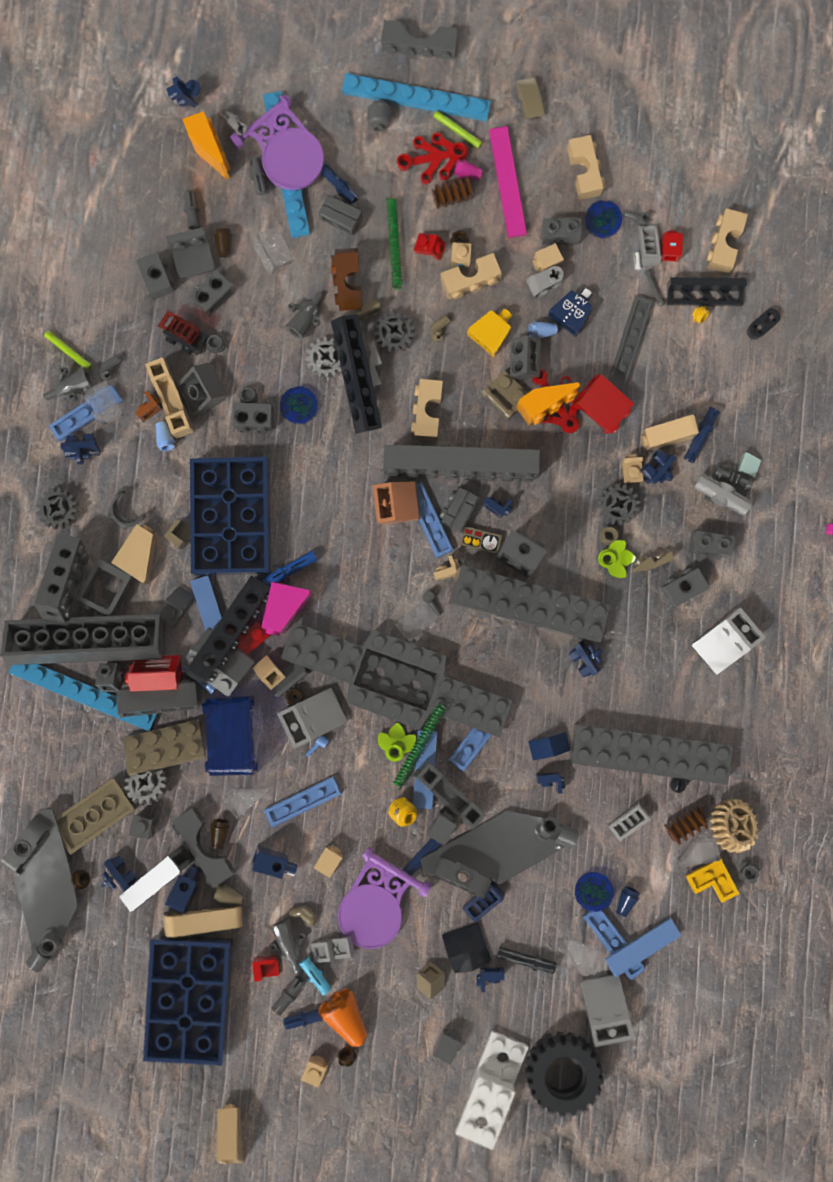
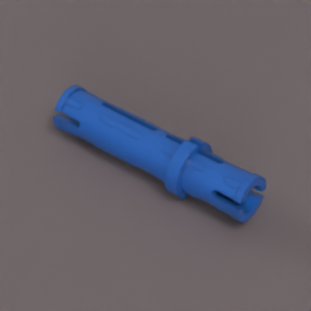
M311 550L282 568H276V571L263 577L262 580L271 587L272 582L286 581L287 577L318 560Z

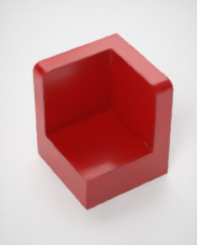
M278 955L255 957L252 961L254 982L262 981L264 977L278 976L280 974Z

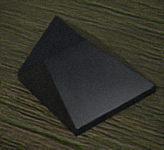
M479 922L442 935L448 959L454 973L475 971L491 961Z

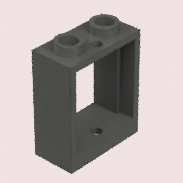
M97 558L76 600L81 602L80 606L91 610V608L98 610L97 614L99 616H116L135 578L127 572ZM101 569L123 580L108 609L86 598Z

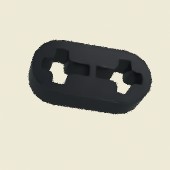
M776 309L766 310L749 325L747 335L753 340L760 339L779 322V312ZM773 315V321L771 320L768 323H766L765 320L768 318V316ZM759 325L762 326L759 333H753L754 328H757Z

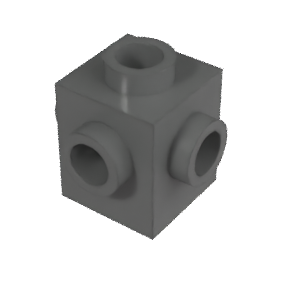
M117 662L99 663L98 670L95 673V686L102 692L121 690L122 683L125 680V670Z

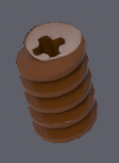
M467 176L464 177L463 182L460 178L457 179L456 184L451 180L449 187L446 182L442 183V189L438 184H435L434 190L431 187L437 209H439L440 203L447 207V201L454 205V199H457L460 204L462 197H464L466 202L469 199V195L473 197L471 184Z
M697 806V812L694 809L690 810L691 816L684 813V820L677 817V824L674 821H670V827L666 824L664 825L673 842L675 841L681 845V837L688 841L687 834L695 837L694 830L702 833L701 826L708 829V821L699 806Z

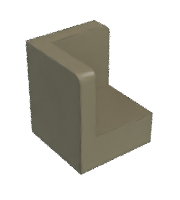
M178 518L165 533L164 537L178 548L183 549L191 539L190 527Z
M429 962L417 972V989L431 1000L444 989L445 973L432 962Z

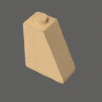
M693 414L647 428L642 432L640 438L642 446H645L646 451L691 441L699 432Z
M136 524L111 563L148 585L157 536L152 534L154 530L144 524L141 527Z
M234 1104L223 1105L222 1109H217V1162L222 1164L243 1163L241 1112L239 1108H235Z

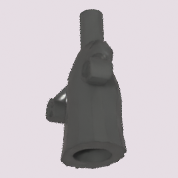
M317 292L311 302L288 304L290 312L299 311L285 325V329L293 336L303 339L312 321L313 325L320 326L318 304L324 296Z
M61 366L59 368V379L56 380L54 389L43 394L45 400L48 401L57 396L60 399L68 398L74 402L77 401L78 397L75 393L94 386L88 370L82 367L65 378L68 375V369Z
M291 918L271 925L269 928L277 943L270 944V951L278 953L281 959L290 962L294 973L301 971L297 958L301 954V945L306 937V933L300 932L296 943Z

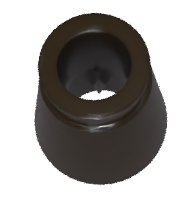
M227 228L216 229L214 237L219 257H230L233 234Z
M218 818L214 819L211 824L212 848H223L230 829L228 820Z

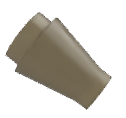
M224 883V885L218 884L213 899L220 903L240 906L244 895Z

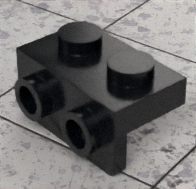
M177 316L168 330L164 329L162 332L168 343L174 346L178 344L182 347V351L188 355L193 353L198 356L209 337Z

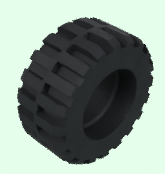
M563 1031L557 1032L556 1036H552L550 1033L546 1035L547 1039L544 1041L539 1039L536 1042L537 1047L531 1048L530 1057H527L526 1060L527 1068L525 1072L532 1097L538 1101V1105L542 1109L546 1107L548 1112L553 1115L555 1112H558L559 1116L566 1117V1113L575 1116L577 1115L576 1111H587V1105L590 1103L593 1106L596 1102L595 1096H600L602 1091L600 1085H603L604 1081L602 1065L590 1043H586L584 1038L581 1036L576 1037L571 1032H568V1035H564ZM562 1057L573 1058L582 1066L583 1072L580 1080L569 1089H556L550 1086L546 1080V1070L549 1065Z

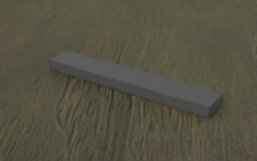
M638 295L634 297L608 379L623 394L653 304V300Z

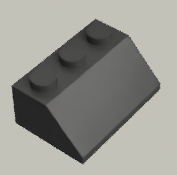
M209 627L190 649L182 663L186 667L190 665L213 631L212 628ZM217 644L215 649L221 651L225 649V646ZM238 647L235 651H230L228 654L229 660L226 665L219 667L217 670L219 674L213 683L209 682V684L228 698L238 690L256 662ZM212 660L204 661V664L208 667L215 664Z

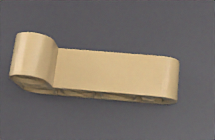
M234 905L184 913L178 910L164 912V934L166 937H177L242 927V906Z

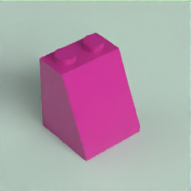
M272 582L261 628L266 629L265 633L279 636L280 633L285 634L311 600L313 592Z

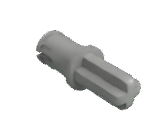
M226 111L223 120L227 123L228 127L238 135L245 134L247 126L241 121V118Z

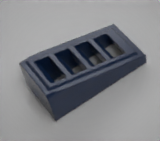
M491 882L486 894L491 901L490 903L485 898L474 896L462 907L474 923L504 900L505 893L497 884ZM478 900L485 906L484 909L477 902ZM472 905L479 911L478 914L471 908Z

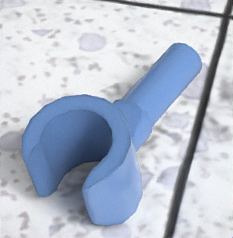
M321 735L305 755L309 757L319 746L325 748L330 739Z

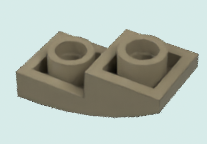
M535 77L516 81L519 101L522 100L525 119L545 115Z
M664 552L660 553L654 558L656 562L651 557L647 559L642 557L634 563L636 567L632 571L636 573L652 570L675 557L671 552L666 554Z

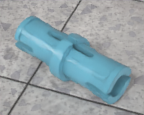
M309 956L299 963L309 976L308 980L315 984L322 996L332 989V986L322 975L321 969L318 970Z

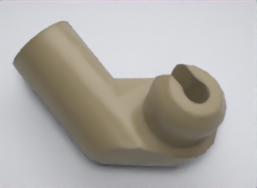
M446 315L431 325L430 336L434 342H440L443 339V328L450 323Z
M303 906L289 909L290 918L301 917L308 926L316 924V914L309 907Z

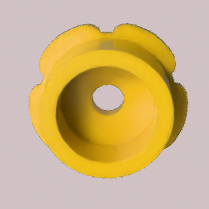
M706 306L697 307L692 314L694 322L702 324L707 319L710 311L706 309Z

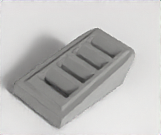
M657 225L638 226L641 266L659 265L661 262V250ZM652 233H653L652 236H643V234H652Z
M638 801L610 823L608 827L617 839L622 841L649 822L651 815L643 804ZM637 810L643 815L642 818L636 813ZM630 815H632L635 818V820L637 821L636 823H634L631 820V818L629 817ZM623 820H626L628 824L631 826L629 829L624 824ZM619 824L625 832L621 833L616 825Z

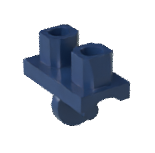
M177 76L172 78L174 85L166 88L169 98L172 101L176 100L181 107L188 104L193 108L198 106L193 97L200 93V84L195 80H189L185 83Z
M85 434L84 441L78 442L76 436L68 435L66 436L65 443H61L60 446L61 450L64 451L65 457H70V460H76L78 465H83L84 459H90V456L100 455V449L93 434Z
M656 450L652 458L657 464L653 467L650 463H647L640 470L645 476L643 481L647 484H656L657 482L662 484L665 480L672 481L674 478L671 474L673 467L670 465L676 457L673 454H666L662 450Z
M581 641L574 646L575 648L568 655L573 662L580 658L583 659L585 665L578 669L583 678L591 674L594 676L601 671L597 663L603 661L599 656L603 650L602 648L596 650L593 644L587 648L584 642Z
M120 855L104 862V866L112 876L110 877L106 871L101 874L105 880L101 886L104 888L108 885L113 891L117 888L113 882L115 880L125 892L136 877L131 870L123 876L117 871L126 864Z

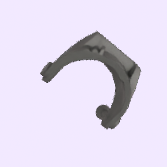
M120 488L111 503L107 515L125 530L139 524L146 515L143 513L137 519H128L121 515L117 502L120 496L125 494L126 490Z

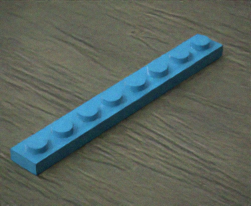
M345 73L342 94L376 101L381 100L386 103L433 112L438 110L444 114L487 122L491 104L489 100Z
M281 91L263 94L266 112L281 101L279 98L282 95ZM279 118L277 119V125H278V126H284V125H285V122H283L282 124H279ZM282 188L292 239L309 236L310 232L301 189L286 190Z
M41 664L12 665L9 673L147 731L152 730L158 715L150 714L120 718L117 709V696L108 692H102L94 686Z

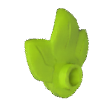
M624 540L612 542L608 549L602 550L598 555L599 564L607 568L610 575L617 578H625L626 570L624 566L636 560L632 552L625 550L626 541ZM605 555H610L609 561H604Z
M399 723L393 725L388 734H378V745L385 750L386 757L392 762L400 761L404 753L410 752L413 749V745L416 742V735L405 736L404 729ZM393 748L398 749V755H392L391 750Z

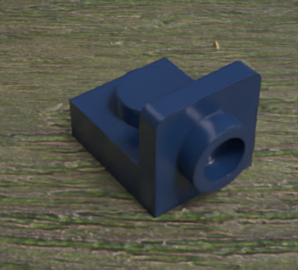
M487 496L482 506L501 519L503 515L507 517L513 508L510 505L513 501L509 499L505 506L502 507L500 506L502 503L499 500Z
M559 772L536 774V782L541 784V787L553 786V783L556 782V792L562 794V789H565V779L561 777Z
M503 967L480 968V974H476L477 987L480 986L481 992H485V981L500 983V980H505Z

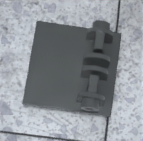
M717 464L712 476L718 482L731 485L737 493L746 497L749 488L751 489L754 483L752 481L753 477ZM705 495V500L713 502L709 496Z

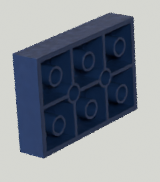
M267 457L190 459L191 574L195 576L271 574L270 461Z
M155 935L150 940L143 1062L223 1065L227 1050L233 939Z

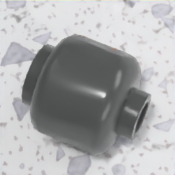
M374 101L367 110L368 125L375 131H383L391 124V107L385 101Z

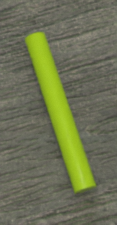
M438 110L435 112L434 118L479 149L483 142Z
M48 330L44 334L48 340L82 367H85L88 371L92 368V364Z

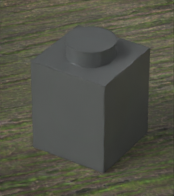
M143 814L134 815L129 836L147 840L152 838L157 817Z
M443 1029L433 1049V1056L451 1065L461 1045L459 1034L451 1029L448 1031Z

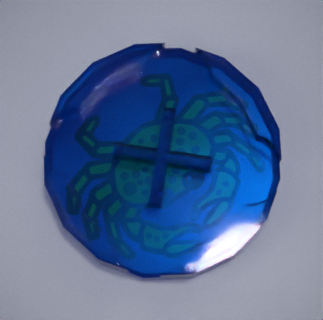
M600 200L593 203L588 208L585 216L587 230L593 236L601 239L615 235L622 224V212L611 201Z
M297 386L288 389L282 395L280 409L284 418L296 425L305 424L316 415L318 403L313 392L308 388Z
M590 872L578 879L575 886V897L583 909L589 912H599L611 904L614 898V889L605 875L598 872Z

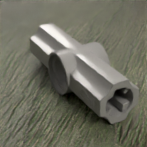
M701 473L693 487L709 496L711 501L717 505L728 507L742 516L746 515L753 502L737 493L731 485L718 482L704 473Z

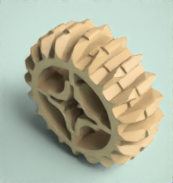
M727 799L714 807L715 811L711 813L714 818L709 820L713 823L710 829L714 830L712 837L717 838L716 844L721 845V849L740 853L750 849V846L755 845L754 840L758 839L756 833L760 831L756 826L759 822H756L755 817L757 815L752 814L753 808L748 807V803L742 802L739 799Z

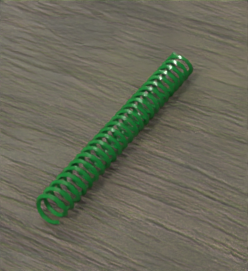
M387 197L392 287L394 289H402V287H394V285H402V279H393L402 278V275H399L402 274L400 271L402 269H393V267L402 266L399 264L401 263V257L392 258V256L401 255L399 253L401 251L399 250L400 246H397L400 244L398 242L400 241L398 239L400 236L397 235L399 234V228H397L399 221H397L398 217H395L398 215L396 213L398 212L396 210L398 207L395 206L397 205V199L392 198L388 200Z
M440 703L439 705L444 710L435 706L434 713H431L432 716H429L430 719L427 720L429 723H425L427 726H424L425 729H422L420 733L422 736H418L419 739H416L417 742L413 745L414 749H411L412 752H409L410 755H407L408 758L405 759L407 762H404L405 765H402L403 768H400L401 771H398L399 774L396 775L398 778H395L396 781H393L395 785L400 786L398 790L404 786L403 783L406 782L405 780H407L409 773L413 770L416 760L422 754L425 744H427L431 734H433L432 731H435L434 728L437 727L438 721H440L444 711H446L445 707Z

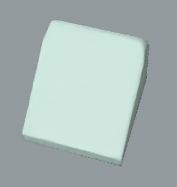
M745 452L741 457L737 471L755 478L761 460Z

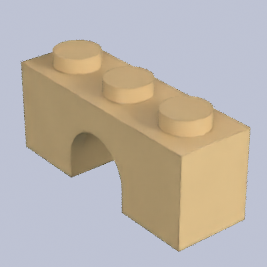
M591 135L569 139L567 151L570 164H582L587 169L586 173L576 177L575 185L579 200L601 196L603 188H605L604 177L600 176L601 164L600 160L596 159L597 147L595 141L592 142Z
M727 208L723 214H719L716 221L718 230L713 233L711 239L713 248L712 250L709 249L706 261H709L707 268L730 273L734 267L738 250L729 247L726 243V238L734 237L739 239L743 233L748 214Z
M494 253L476 259L475 267L477 274L473 277L463 276L459 267L440 274V280L448 300L451 298L459 299L464 296V293L470 291L471 293L477 292L481 287L495 285L501 280L502 273Z
M420 379L419 385L416 384L415 396H418V403H414L413 406L416 422H412L411 433H414L415 439L437 441L439 418L429 417L425 409L433 403L441 404L443 381Z

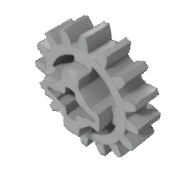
M324 337L323 342L316 339L317 344L311 343L312 350L307 349L306 351L310 355L305 357L306 361L310 362L307 364L308 369L313 368L311 371L313 375L318 372L320 379L323 375H325L326 379H329L331 374L335 378V372L342 373V370L340 368V361L336 362L334 359L336 353H338L336 344H334V338H331L330 342L327 341L326 337ZM315 354H316L317 357H318V360L316 361V363H314V355H315ZM322 355L325 357L329 356L330 361L327 359L323 360Z
M158 769L150 772L147 771L142 775L136 774L131 776L130 779H125V782L129 785L125 786L124 789L130 791L127 796L133 797V802L137 803L139 801V804L143 806L145 802L152 805L153 799L158 802V796L165 795L162 790L168 788L164 784L168 779L162 777L165 772Z

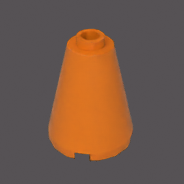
M348 988L339 990L331 995L332 999L328 1003L325 1000L320 1005L318 1013L349 1045L359 1047L366 1042L367 1032L354 993Z

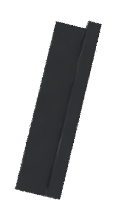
M670 277L667 282V305L743 306V289L747 286V278ZM672 291H679L684 297L680 300H672ZM692 291H698L703 297L699 300H693L689 294ZM711 291H716L721 298L717 301L712 300L708 294ZM730 291H738V301H731L726 295Z

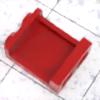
M602 374L593 376L571 405L575 409H581L603 429L602 432L604 434H611L618 430L621 420L631 413L634 403Z

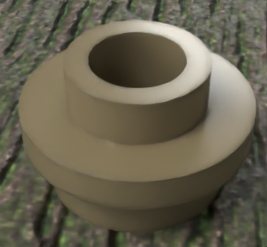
M606 526L600 532V540L605 545H610L619 539V532L615 527ZM606 533H611L612 539H607Z

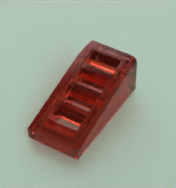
M168 310L158 325L162 330L165 329L190 345L200 331L196 325ZM169 317L173 318L168 327L165 326ZM176 321H178V324L176 325L174 330H172V326ZM183 324L184 327L182 328V330L180 331V333H177V331L179 330V328H180L181 325ZM187 328H190L187 335L183 336Z

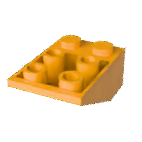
M204 111L184 118V125L196 153L225 179L230 178L227 172L230 170L211 118H206Z
M577 382L535 388L519 399L516 409L528 426L533 423L536 426L544 420L546 414L550 413L552 415L557 412L562 403L568 404L573 401L578 394L577 391L580 384Z

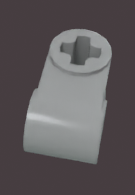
M552 266L530 276L526 282L534 298H538L558 288L562 284L564 273L560 267ZM552 275H554L555 277L558 276V279L556 280L554 277L551 278V276H552Z

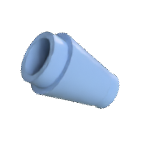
M534 321L528 326V334L538 339L556 335L557 324Z
M158 422L155 425L157 447H159L160 451L172 450L175 447V439L167 423Z

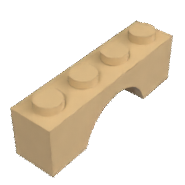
M162 357L145 364L151 382L163 405L165 418L171 434L178 439L193 433V428L168 363Z

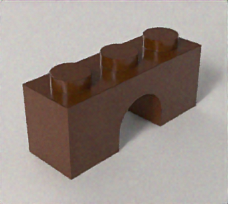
M358 248L335 249L334 255H331L332 267H336V274L333 275V284L338 289V293L335 294V305H339V311L362 310L361 286H351L345 280L347 274L359 272Z

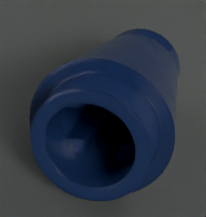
M625 886L621 890L616 913L627 917L640 899L638 897L640 893L632 887Z

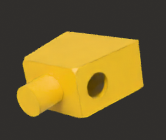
M503 309L499 315L491 310L468 328L467 335L495 357L510 333L511 326L507 322L512 317V314L507 309Z

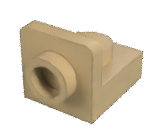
M632 454L627 455L621 461L623 484L643 482V474L640 471L642 469L643 457Z
M449 555L448 560L451 567L447 568V565L436 568L437 572L433 573L436 582L456 576L459 566L457 558L453 559L452 555Z
M310 1055L301 1080L319 1088L328 1067V1063L325 1062L326 1060L320 1056L313 1057Z

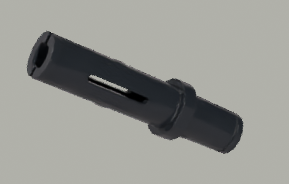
M500 946L497 952L498 959L530 967L533 971L541 970L551 974L555 973L557 963L540 958L539 955L532 956Z

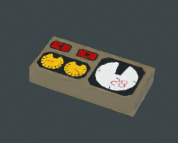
M465 527L460 546L498 554L502 535Z

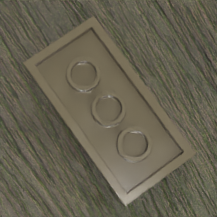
M199 720L123 738L129 776L206 758Z
M115 777L56 817L64 846L70 855L136 810Z

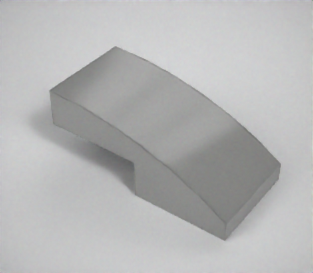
M376 346L372 347L370 354V373L375 391L382 388L377 374V370L382 369V362Z
M351 936L311 943L314 963L331 962L334 959L355 956Z

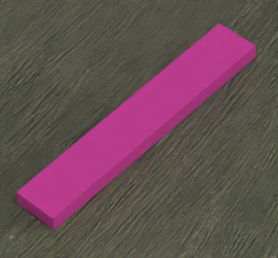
M508 127L489 129L507 237L509 239L526 236L527 232Z

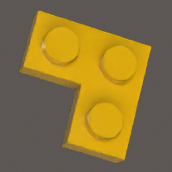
M717 858L685 875L695 894L712 886L722 903L739 894L721 858Z

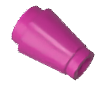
M458 159L454 175L463 179L467 176L471 180L479 181L483 169L464 159Z

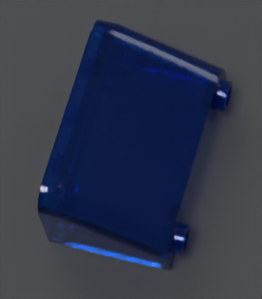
M254 696L206 699L205 703H202V713L206 714L208 761H205V771L210 776L255 775L258 773V763L252 760L256 758V754H254L252 720L254 713L250 711L254 705Z

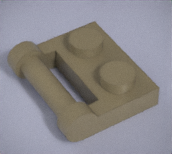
M505 370L481 392L484 398H487L504 414L503 417L507 421L518 411L516 407L519 399L528 394ZM494 389L512 406L510 410L492 393Z

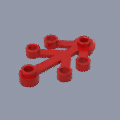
M435 132L431 136L432 144L435 146L441 145L447 149L446 151H440L424 141L423 137L416 136L413 139L414 148L418 150L423 149L429 154L412 158L408 154H400L397 157V167L401 171H407L411 166L431 162L427 170L421 174V182L424 185H428L431 183L432 175L442 160L449 159L445 168H441L439 171L440 180L447 181L458 159L465 160L467 158V146L460 142L453 144L443 138L440 133ZM439 137L440 140L435 141L434 138ZM416 141H421L422 144L417 145ZM461 151L462 154L457 155L456 152ZM406 162L407 166H402L401 163ZM446 172L448 175L444 177L441 173ZM428 176L429 180H424L423 177Z
M540 369L543 378H531L532 382L541 387H549L550 385L546 380L547 373ZM563 376L560 380V385H563L562 381L564 379H567L569 384L572 383L569 376ZM564 402L557 411L561 418L550 416L548 413L546 414L547 420L542 421L541 424L558 425L565 433L571 434L579 428V420L576 417L577 409L571 405L569 413H567L564 408ZM567 421H572L573 426L569 427Z

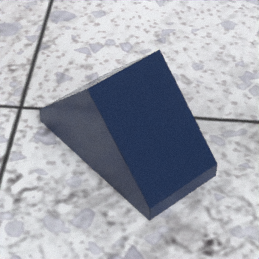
M566 732L528 741L533 760L554 757L571 751Z

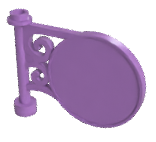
M285 94L284 96H279L280 102L247 127L245 134L237 135L233 133L229 139L235 148L239 150L244 146L243 141L249 136L253 137L262 148L263 168L271 182L286 190H300L313 184L320 176L324 166V154L317 138L308 132L290 110L292 102ZM280 116H288L289 118H291V120L296 124L298 128H289L290 123L288 118ZM278 118H279V124H282L283 122H285V125H284V126H278V125H277V119H278ZM264 126L270 130V135H263H267V130L264 128L259 131V135L255 131Z
M368 847L362 858L365 859L366 864L350 891L342 899L338 910V923L344 936H351L354 945L365 949L383 947L395 938L402 923L401 897L408 886L412 885L419 889L418 894L424 898L432 887V883L425 880L423 883L373 853V847L372 849ZM369 868H377L380 871L381 878L379 880L372 878V875L376 877L379 875L378 871L373 870L368 874V881L370 883L359 885ZM395 876L406 881L401 886V882L399 880H394L392 882V885H397L396 888H391L389 885L391 878Z

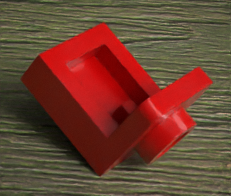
M419 233L413 251L416 254L431 255L436 260H441L446 243L438 235Z

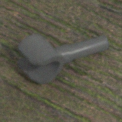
M625 211L623 216L637 220L640 226H646L649 222L644 221L643 217L649 219L651 214L644 212L638 215Z
M427 590L423 595V600L432 607L437 616H440L441 612L435 603L432 602L436 596Z

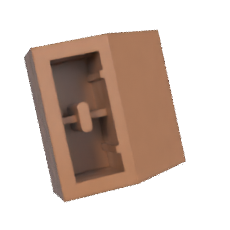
M389 482L373 485L378 524L390 525L420 520L416 482Z

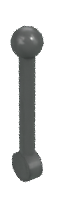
M647 270L645 274L658 299L657 304L663 306L665 301L661 299L651 274Z

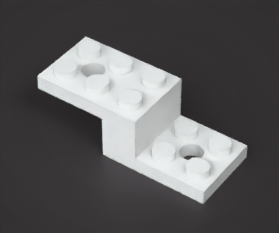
M491 1030L471 1080L470 1095L455 1134L493 1150L515 1095L514 1083L527 1053V1044ZM505 1052L508 1055V1059L505 1062H500L497 1059L499 1053ZM478 1117H485L487 1123L484 1126H479L476 1120Z

